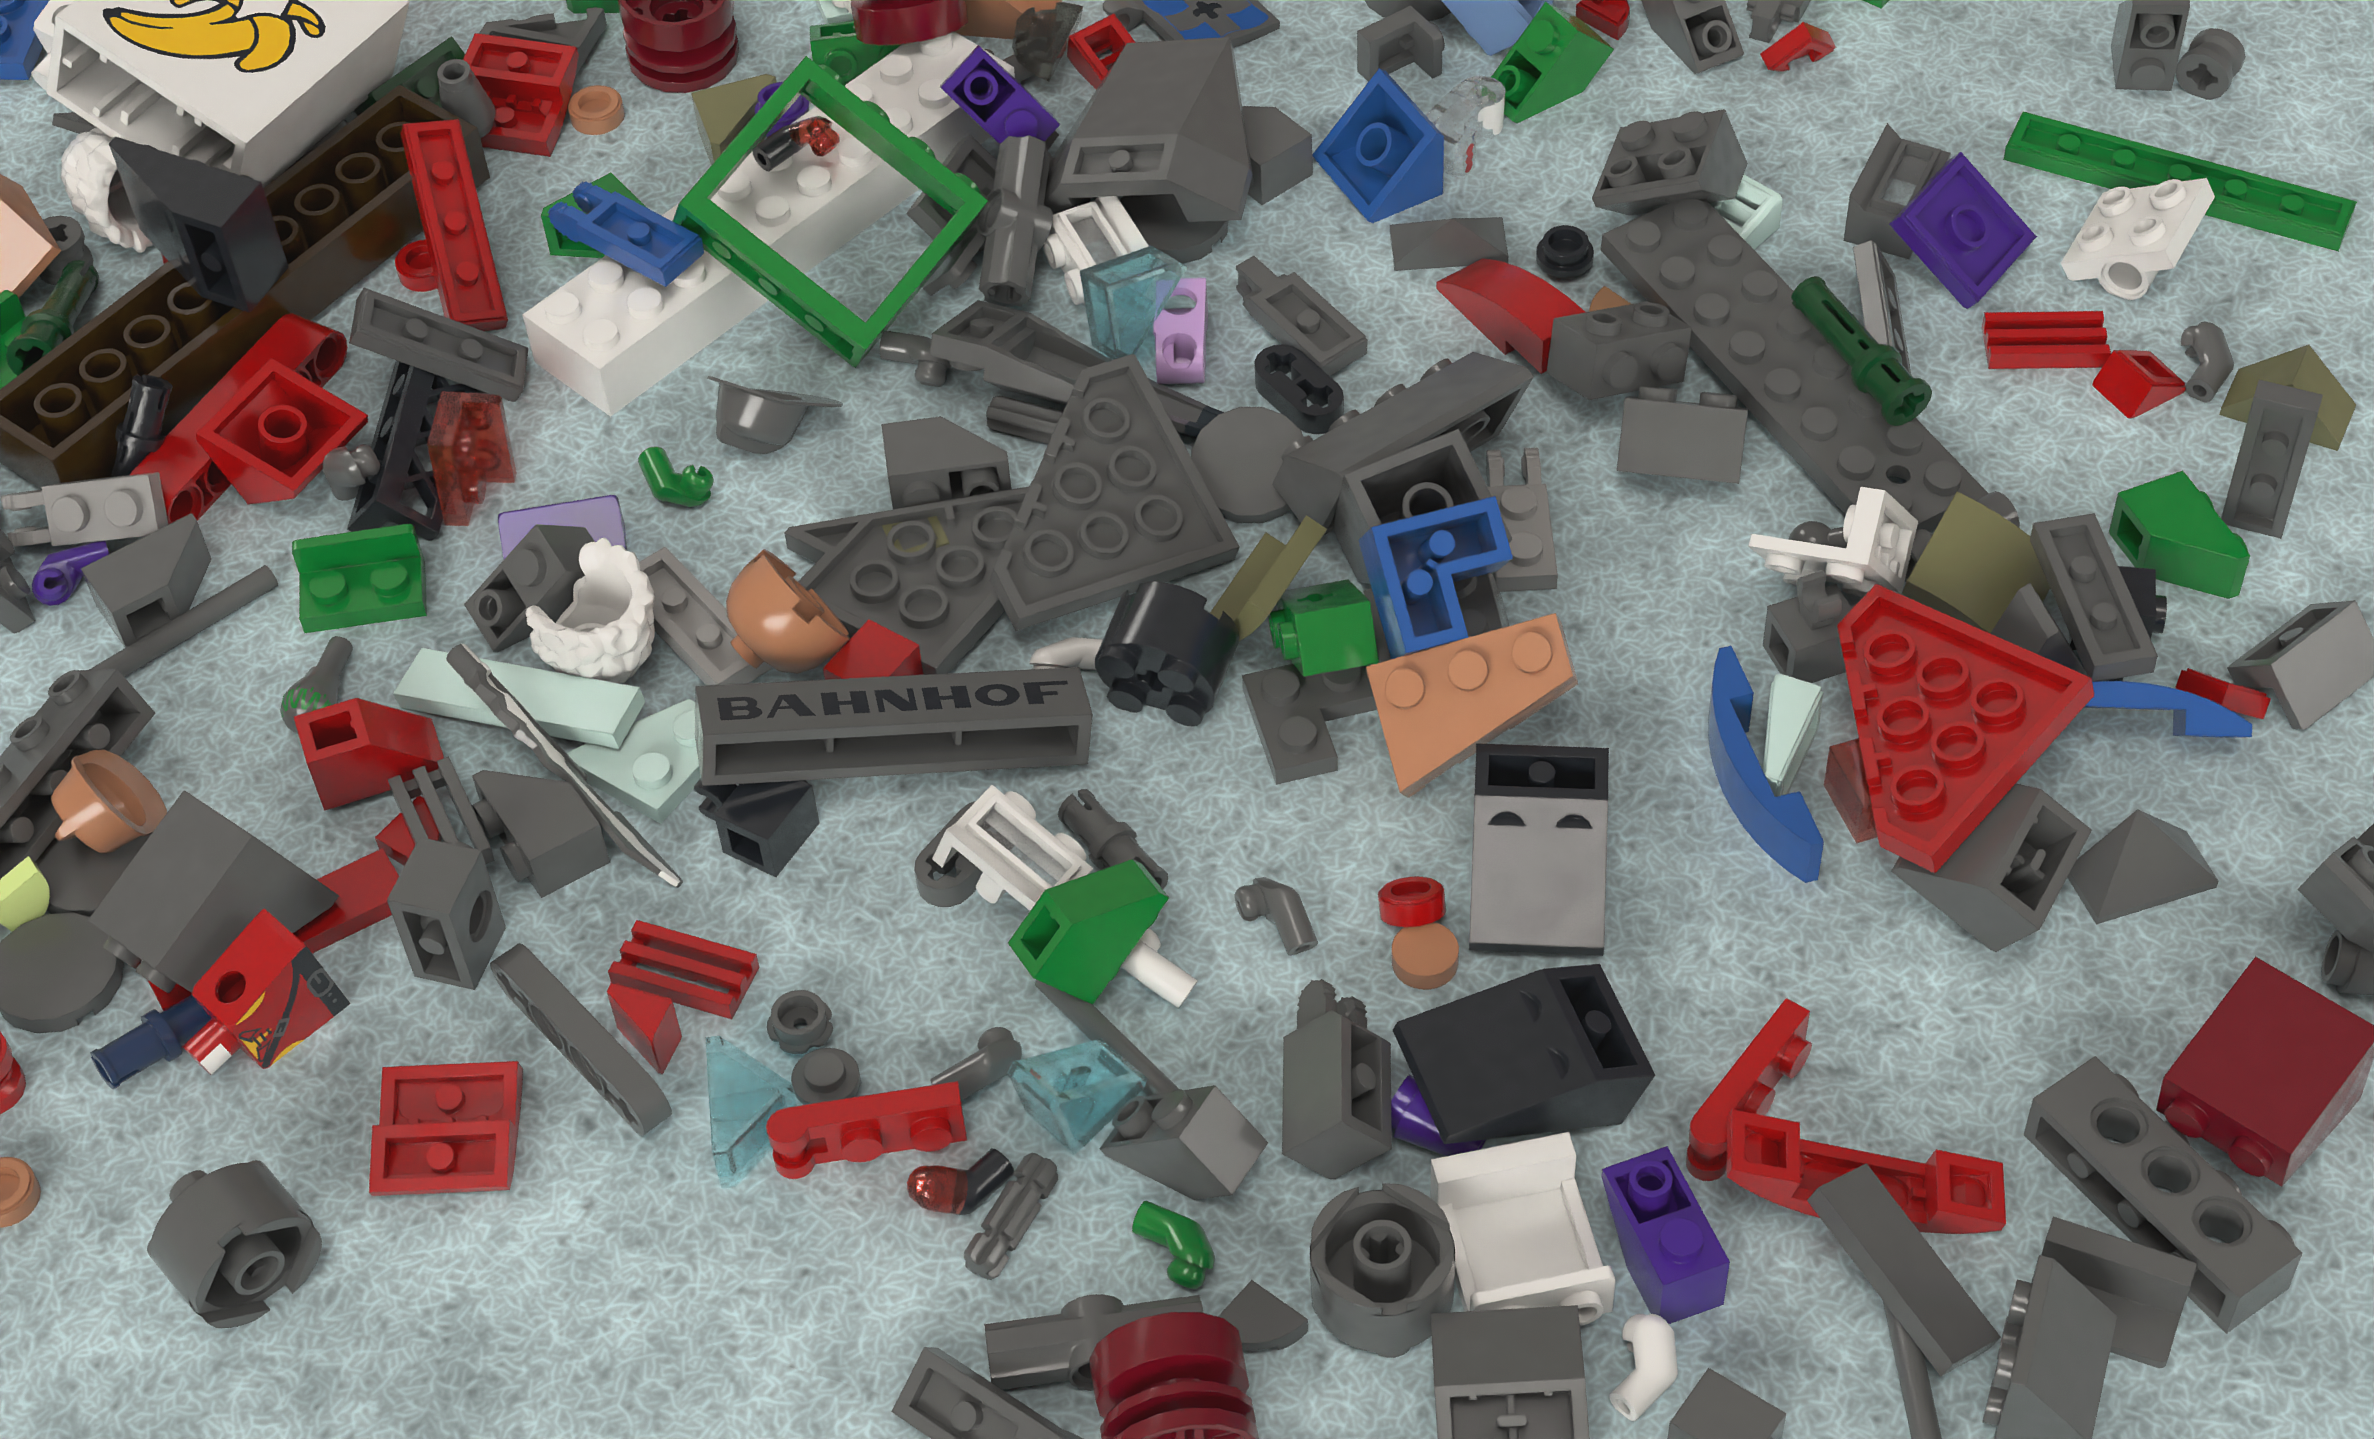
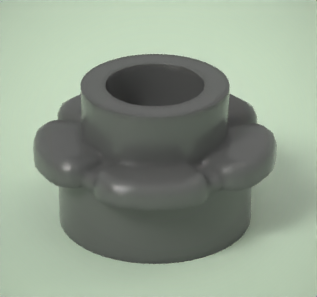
M807 990L790 991L779 997L772 1006L771 1016L767 1021L768 1036L772 1041L779 1042L780 1048L784 1052L804 1054L810 1048L821 1047L829 1040L833 1032V1025L829 1022L832 1012L829 1006L815 993ZM804 1022L807 1024L805 1028H795V1025Z

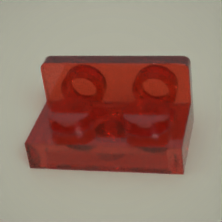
M441 391L427 443L445 526H469L474 504H482L484 502L486 482L515 483L517 472L503 400L501 396L495 394Z

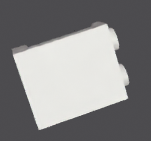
M1569 1132L1431 1159L1430 1196L1444 1211L1450 1224V1231L1455 1245V1281L1464 1312L1578 1305L1580 1326L1594 1322L1602 1314L1613 1311L1615 1277L1611 1266H1603L1577 1187L1575 1180L1576 1152Z

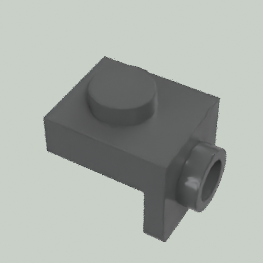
M1408 6L1357 31V72L1369 82L1379 68L1390 74L1415 62L1433 79L1442 74V51L1445 48L1443 35L1436 24L1428 22L1412 6Z

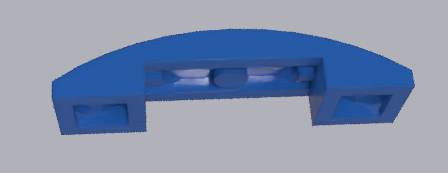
M1732 646L1719 648L1714 665L1711 688L1708 740L1712 763L1722 792L1744 829L1774 861L1805 883L1816 881L1820 871L1824 845L1823 838L1800 791L1777 797L1774 796L1745 734L1749 732L1754 692Z
M2127 681L2092 682L2094 697L2084 707L2173 710V736L2252 737V724L2235 712L2193 693L2166 686Z

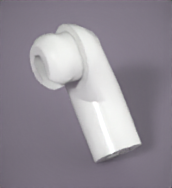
M1071 637L1037 649L1032 655L1029 664L1034 665L1033 669L1079 667L1085 670H1096L1095 657L1103 639Z
M1148 928L1121 967L1143 985L1179 1009L1198 980L1157 952L1161 946L1159 937Z
M1656 1314L1633 1315L1624 1324L1622 1330V1339L1630 1341L1627 1344V1348L1634 1353L1636 1368L1610 1393L1609 1398L1614 1408L1630 1421H1636L1675 1382L1678 1375L1674 1331L1665 1319Z

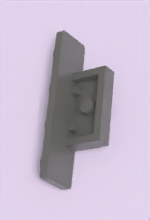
M1056 131L1044 141L1046 142L1045 148L1047 151L1059 136ZM969 134L956 144L943 162V165L953 173H961L970 178L978 186L981 195L987 198L994 187L997 160ZM923 191L906 213L933 240L953 217L951 213ZM978 220L922 287L930 296L948 284L953 289L958 288L976 269L977 264L972 258L977 251H984L986 236L978 232Z

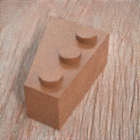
M1556 613L1366 667L1399 792L1408 798L1426 787V784L1457 763L1460 764L1476 753V743H1489L1506 730H1511L1578 685L1563 626Z

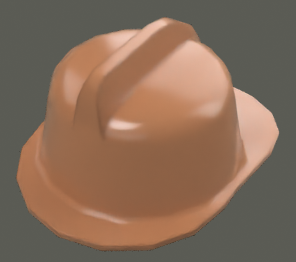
M92 750L75 756L71 760L72 768L51 796L54 809L63 821L54 837L58 841L77 837L91 849L103 854L111 853L140 836H147L153 833L167 814V809L160 794L150 781L132 764L119 755L106 750Z

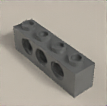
M2094 1056L2033 1098L2024 1136L2132 1242L2196 1262L2197 1266L2188 1297L2226 1334L2289 1289L2302 1256V1252L2295 1246L2290 1234L2279 1223L2264 1217L2242 1196L2239 1187L2229 1175L2223 1171L2215 1170L2190 1146L2184 1134L2172 1127L2168 1121H2163L2139 1098L2134 1086L2124 1076L2114 1074ZM2106 1138L2116 1139V1140L2122 1142V1144H2121V1143L2111 1142V1141L2107 1140ZM2155 1186L2168 1188L2174 1193L2161 1191ZM2207 1236L2218 1237L2224 1240L2226 1243L2215 1242L2209 1239Z

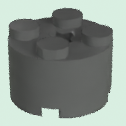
M254 1160L248 1163L228 1165L209 1174L202 1170H195L181 1177L170 1190L169 1197L172 1203L159 1219L152 1239L147 1246L148 1255L193 1311L202 1316L209 1325L215 1328H233L253 1322L270 1311L264 1300L284 1285L293 1294L306 1281L314 1269L320 1256L322 1240L310 1217L263 1162Z
M1382 1183V1190H1371L1359 1193V1187H1356L1334 1197L1321 1210L1311 1230L1310 1282L1312 1307L1322 1324L1342 1342L1361 1350L1376 1352L1378 1355L1386 1358L1402 1356L1411 1347L1424 1342L1432 1336L1431 1313L1450 1312L1454 1298L1455 1245L1450 1231V1224L1444 1211L1424 1193L1401 1184Z

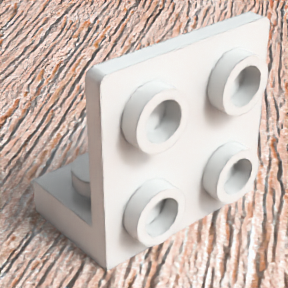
M1860 487L1857 504H1852L1848 508L1844 519L1843 536L1845 542H1848L1846 548L1751 534L1748 547L1765 559L1764 566L1766 568L1784 573L1783 581L1791 585L1797 586V580L1800 577L1823 570L1826 574V581L1843 584L1842 591L1855 596L1864 597L1875 584L1896 593H1902L1918 520L1885 490Z

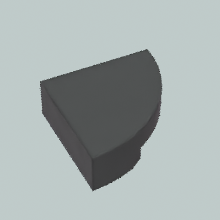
M1253 1280L1244 1287L1218 1316L1226 1319L1239 1330L1243 1350H1262L1276 1347L1277 1350L1284 1349L1297 1342L1308 1332V1319Z

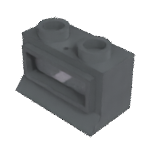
M1887 123L1850 193L1843 241L1859 245L1872 240L1873 243H1877L1881 252L1910 259L1913 251L1893 230L1889 223L1950 159L1951 153L1901 139Z

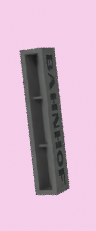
M1079 667L695 686V741L702 786L1088 764L1093 714Z

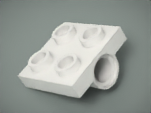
M2207 178L2189 181L2172 179L2153 186L2131 189L2128 187H2116L2103 192L2061 262L2067 278L2072 281L2098 278L2100 284L2110 294L2127 300L2141 298L2148 291L2159 270L2174 269L2215 196Z

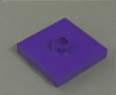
M1962 152L1949 159L1889 223L1893 230L1966 309L1980 301L2037 237Z

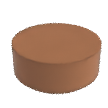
M594 85L585 87L576 92L570 98L568 104L572 126L577 131L587 135L608 133L616 129L623 122L625 116L621 95L615 89L607 86Z
M1433 922L1422 926L1404 927L1394 937L1392 942V968L1397 978L1404 984L1416 989H1435L1448 983L1457 972L1459 962L1458 941L1455 935L1445 926Z
M14 1157L0 1158V1228L17 1224L28 1217L37 1206L41 1194L40 1184L31 1167L23 1160Z

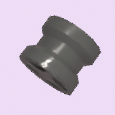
M2209 28L2201 31L2194 37L2189 50L2181 57L2177 64L2176 78L2178 83L2187 93L2206 100L2221 97L2231 85L2233 77L2244 64L2246 58L2244 47L2238 38L2225 30Z
M62 215L43 219L61 252L39 275L41 280L47 284L56 285L64 267L74 260L85 261L79 273L85 276L90 265L93 266V257L88 246L84 244L85 235L79 222L72 217Z

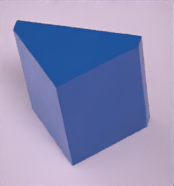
M1379 68L1312 154L1331 179L1367 221L1371 223L1385 219L1443 194L1444 135L1385 70Z

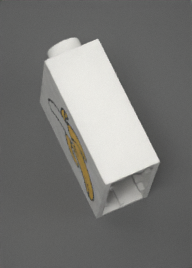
M75 0L55 17L46 94L112 138L116 136L138 144L150 145L158 150L190 160H198L206 165L228 172L247 175L254 180L261 181L263 188H265L368 98L370 92L393 76L410 1Z

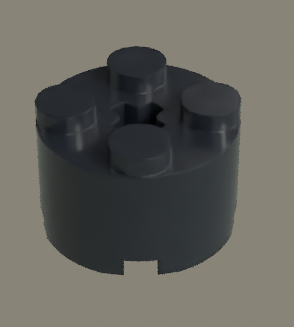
M1146 582L1139 585L1136 593L1129 594V590H1126L1121 596L1095 657L1096 671L1102 681L1110 688L1107 694L1109 702L1119 709L1133 713L1140 712L1144 705L1166 710L1167 715L1181 725L1198 726L1202 722L1204 715L1213 707L1238 646L1240 637L1236 624L1224 611L1220 619L1216 618L1204 609L1207 598L1178 585L1164 582Z

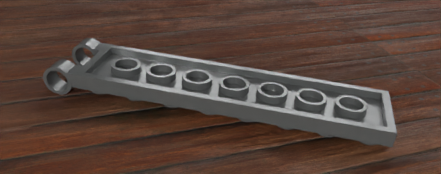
M1685 199L1679 202L1668 203L1602 234L1601 252L1647 301L1667 307L1670 311L1669 314L1692 327L1689 344L1692 350L1731 392L1737 395V398L1744 406L1748 408L1845 514L1852 504H1857L1860 487L1885 490L1918 520L1905 582L1933 535L1930 532L1938 526L1957 491L1995 511L2020 528L2019 517L2011 501L2000 492L1988 493L1917 418L1899 426L1890 425L1885 421L1881 414L1882 407L1870 393H1863L1854 386L1851 376L1852 368L1826 342L1824 337L1802 312L1792 305L1791 295L1794 291L1706 200ZM1887 477H1900L1907 480L1908 482L1903 484H1896L1891 482Z

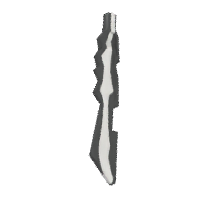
M459 644L452 648L447 654L446 660L463 678L464 683L512 731L515 738L524 742L533 750L545 768L573 785L596 820L621 851L673 886L680 887L683 880L620 812L613 811L586 782L587 774L535 721L530 713L499 680L493 676L487 664L483 663L465 644Z

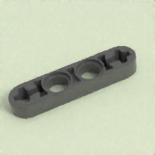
M518 943L490 963L494 977L509 999L637 1134L645 1135L672 1115L668 1100L653 1078L526 946Z

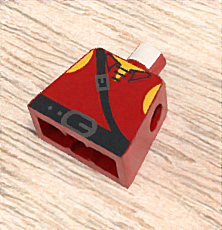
M264 908L194 985L192 996L212 1019L182 1047L210 1075L239 1049H242L262 1069H266L351 1003L307 946Z

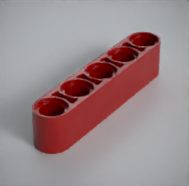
M293 313L285 314L165 437L161 447L156 452H150L130 473V475L159 472L168 525L191 513L198 521L231 485L229 480L197 442L196 432L270 358L323 388L341 369L346 359L348 346L347 339L343 333Z

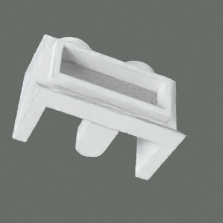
M1117 196L1097 197L1092 202L1053 215L1051 230L1043 245L1045 255L1053 269L1061 267L1065 273V283L1072 301L1075 305L1083 303L1094 322L1154 302V279H1156L1155 255Z
M993 785L980 796L954 825L946 829L932 858L938 865L943 867L957 851L960 852L983 872L976 885V889L986 901L996 903L1005 892H1008L1029 911L1045 889L1088 875L1093 870L1085 862L1087 857L1084 849L1074 838L1064 833H1057L1054 836L1035 820V810L1023 796L1013 791L1003 794Z

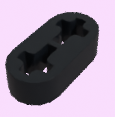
M1273 345L1257 354L1254 361L1257 391L1300 430L1310 434H1326L1330 426L1344 415L1342 388L1303 352L1293 346ZM1291 372V379L1285 374ZM1307 399H1308L1313 405L1307 407Z

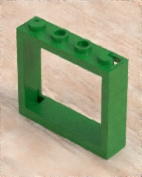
M805 56L679 202L673 222L698 234L702 238L703 248L706 252L847 363L856 368L879 341L883 332L888 330L976 223L988 200L981 195L978 186L970 178L961 173H953L940 163L932 149L925 142L916 137H908L891 124L888 115L881 107L871 101H862L847 89L842 78L833 69L825 65H817ZM800 95L953 215L946 226L866 322L711 201L712 197Z

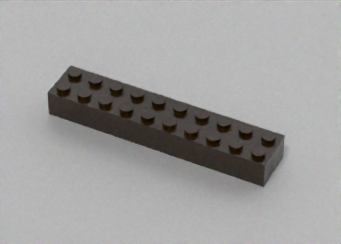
M401 85L395 87L263 188L289 268L250 313L201 297L169 261L0 389V463L41 490L42 486L56 483L110 478L119 443L114 437L116 427L119 423L124 422L130 400L132 381L135 375H140L141 377L143 374L152 375L167 380L172 384L173 388L168 405L166 406L161 430L166 436L285 314L293 313L308 320L313 319L423 231L401 138L403 124L459 119L476 188L490 178L478 128Z

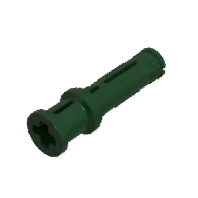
M74 260L69 262L64 267L61 277L42 309L31 312L24 319L20 331L21 335L14 338L9 344L6 353L8 366L14 374L19 376L74 334L73 325L85 303L99 284V274L95 267L90 265L85 276H82L79 273L85 261Z
M1814 276L1801 282L1791 295L1792 305L1802 312L1824 337L1826 342L1852 368L1851 376L1854 386L1863 393H1870L1882 407L1881 414L1885 421L1890 425L1899 426L1912 421L1920 415L1931 400L1932 390L1929 384L1921 378H1914L1902 365V356L1895 347L1879 344L1825 285L1826 283L1822 278Z

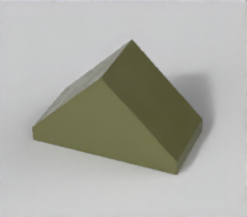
M763 74L691 93L698 131L711 165L755 116L758 93L764 87L777 83L775 76Z
M2309 344L2238 369L2219 415L2247 423L2259 380L2322 394V401L2309 443L2336 451L2339 450L2355 411L2356 403Z

